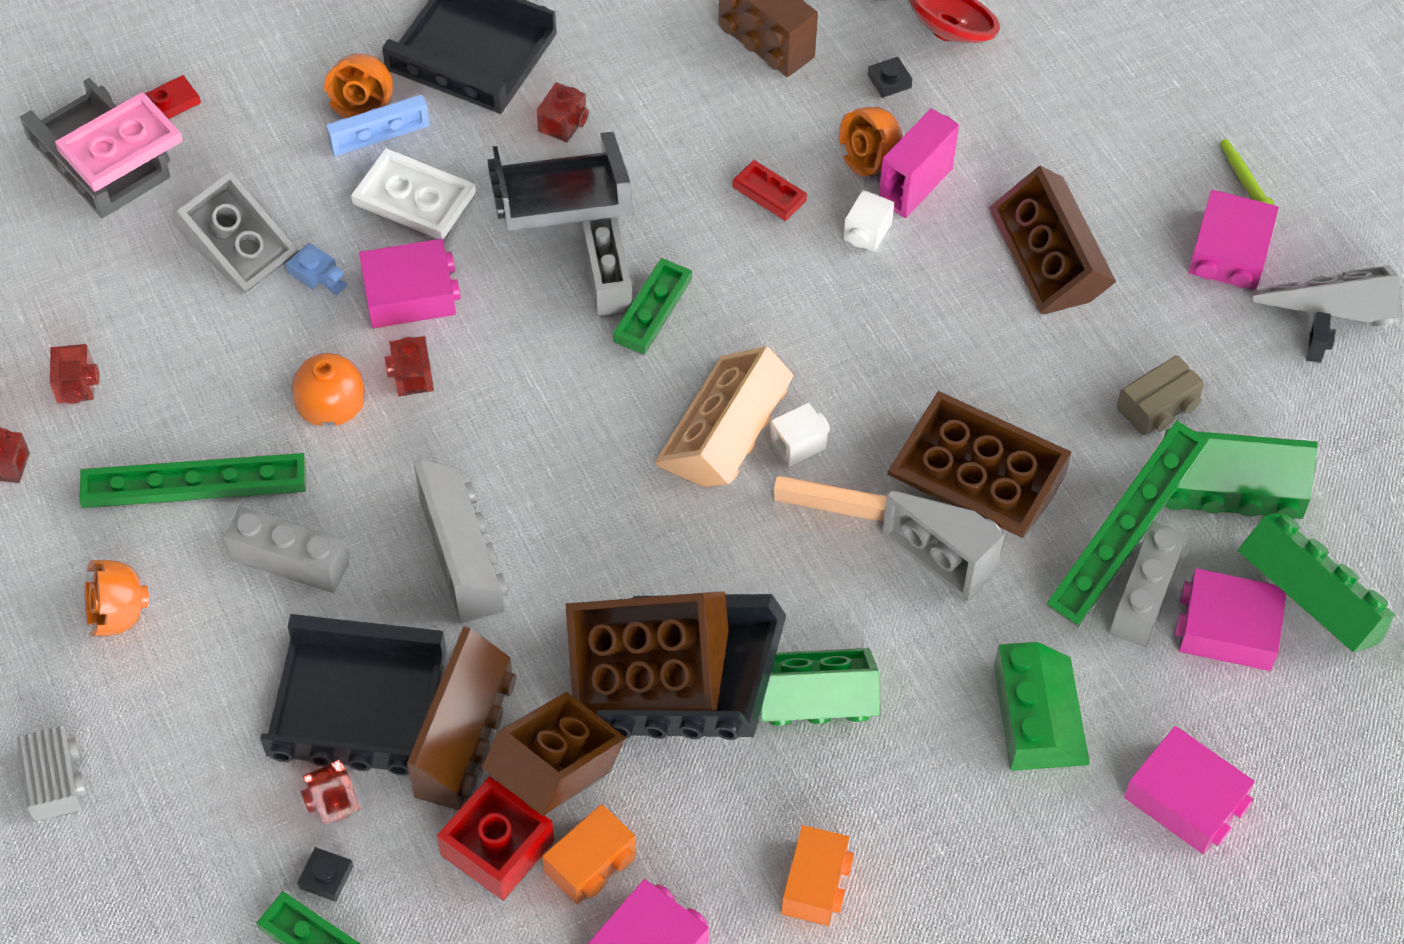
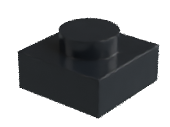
M898 56L868 66V76L882 98L912 88L913 79Z
M1316 312L1309 331L1306 361L1321 363L1325 351L1332 350L1336 330L1330 328L1331 314Z
M315 847L297 882L299 889L337 902L354 867L352 860Z

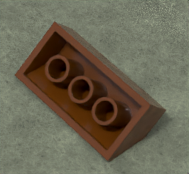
M1039 165L989 207L1040 313L1048 314L1090 303L1116 283L1064 177Z
M463 626L407 762L415 798L458 811L462 806L464 798L469 799L474 792L477 780L476 775H474L478 763L483 764L490 748L488 737L492 729H498L503 716L501 704L505 695L511 696L516 683V674L512 673L511 657L469 627Z

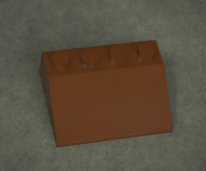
M938 391L890 466L887 475L953 506L975 511L984 519H990L1000 528L1023 538L1050 504L1063 482L1072 452Z
M725 591L565 603L572 696L596 715L598 710L717 711L728 636Z

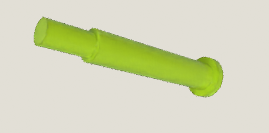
M1228 139L1222 140L1220 146L1227 156V161L1250 198L1274 205L1272 198L1266 197L1239 152L1235 151Z

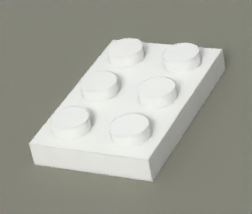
M386 148L355 189L351 199L352 204L436 239H444L475 195L476 189L475 184Z

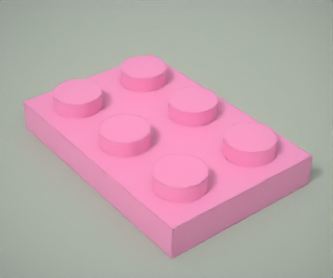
M141 92L55 141L59 153L90 188L96 192L182 142L180 131L144 92Z

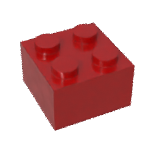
M490 776L437 835L441 856L502 901L507 898L555 841L552 820L531 809L521 798Z

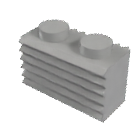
M61 725L57 728L51 727L49 730L43 729L41 732L35 731L33 734L27 733L25 736L19 735L17 743L26 803L34 822L83 810L81 796L87 795V786L83 772L77 773L75 761L82 760L77 737L70 738L65 726Z

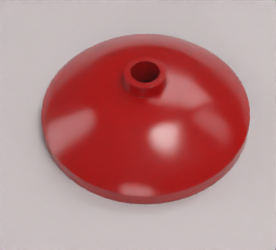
M909 0L911 8L921 22L937 38L943 41L983 43L994 39L1000 30V23L996 16L978 0Z

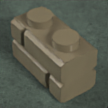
M1175 355L1121 389L1117 409L1128 421L1131 420L1132 425L1142 435H1146L1154 429L1160 432L1172 423L1176 415L1182 411L1185 414H1189L1199 406L1202 400L1200 397L1204 382L1193 370L1189 369V366L1178 355Z

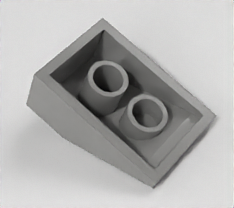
M231 170L178 209L173 220V224L190 244L243 293L249 291L299 251Z
M893 490L887 494L882 535L968 601L997 572L1005 534L994 521L984 519L972 510Z

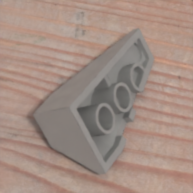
M1390 265L1343 272V279L1336 280L1335 277H1315L1307 282L1308 286L1301 287L1299 282H1289L1250 290L1254 303L1310 313L1323 312L1331 314L1333 317L1372 322L1373 326L1390 325L1394 323V318L1403 317L1398 274Z

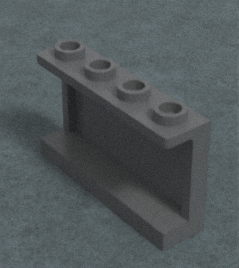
M88 78L83 81L86 89L85 95L42 120L32 110L20 116L27 139L103 219L169 179L170 173L167 163L170 162V159L165 151L94 192L59 153L55 141L117 107L107 89L103 85L98 87Z

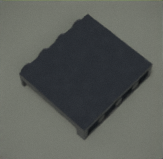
M429 0L399 42L388 39L383 45L384 64L389 72L502 114L556 36L555 11L545 6H539L526 0Z
M614 131L600 133L602 153L501 165L498 146H492L494 158L487 159L489 177L494 194L498 219H505L507 231L634 215L631 182Z
M726 594L728 636L717 711L598 710L597 716L626 738L631 736H650L656 739H663L666 736H684L689 739L721 737L727 740H735L738 737H754L786 619L785 612L773 594ZM633 596V598L654 597V596Z
M290 614L287 627L290 635V644L268 734L262 733L260 738L266 756L280 762H290L296 759L309 761L314 765L322 767L339 764L348 765L350 768L358 771H368L374 768L388 770L395 775H408L407 762L440 684L446 654L444 631Z

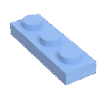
M423 95L404 99L400 102L372 109L368 112L326 125L329 144L334 157L430 126L427 103Z

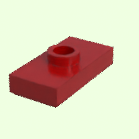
M184 75L144 93L168 119L201 104L198 93Z
M756 160L749 163L732 180V187L785 222L807 201V193Z

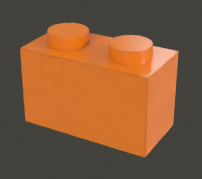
M600 804L542 856L544 873L578 905L586 897L593 898L606 884V879L614 871H623L631 864L636 855V837L603 804Z
M802 825L783 896L782 915L829 926L832 912L840 914L846 889L839 888L841 876H850L855 855L854 852L848 851L850 836Z

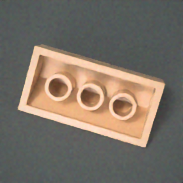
M768 346L721 356L654 463L659 468L703 487L729 484L737 476L738 467L744 457L754 448V441L761 429L769 423L771 419L770 414L786 395L787 386L794 375Z

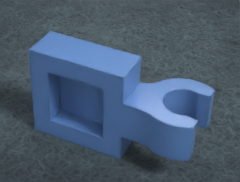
M308 243L285 264L288 274L311 289H314L321 283L332 293L338 295L347 287V283L340 279L344 276V272L336 266L335 259L311 243Z

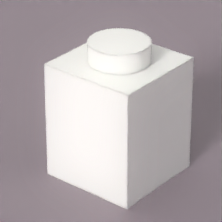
M862 190L845 218L843 240L855 247L864 248L875 253L892 224L894 202Z
M808 402L771 420L770 441L790 467L826 449L827 436L830 431L829 424L824 415L816 413Z

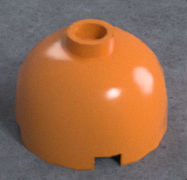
M350 54L341 58L329 71L324 83V92H328V96L331 99L330 106L344 119L389 105L394 90L392 76L385 64L368 54Z
M864 107L848 112L844 115L839 128L840 145L845 144L848 155L843 156L850 169L860 176L881 173L883 157L903 138V132L897 119L892 113L879 107Z
M334 353L317 354L305 360L295 372L292 382V394L295 408L304 420L318 426H323L322 422H334V425H340L354 418L362 409L365 401L362 375L354 363L347 358Z
M90 560L87 572H94L93 582H85V610L87 625H92L94 622L96 625L90 631L91 636L122 634L131 629L138 621L141 608L148 607L147 585H141L139 576L134 569L121 561Z

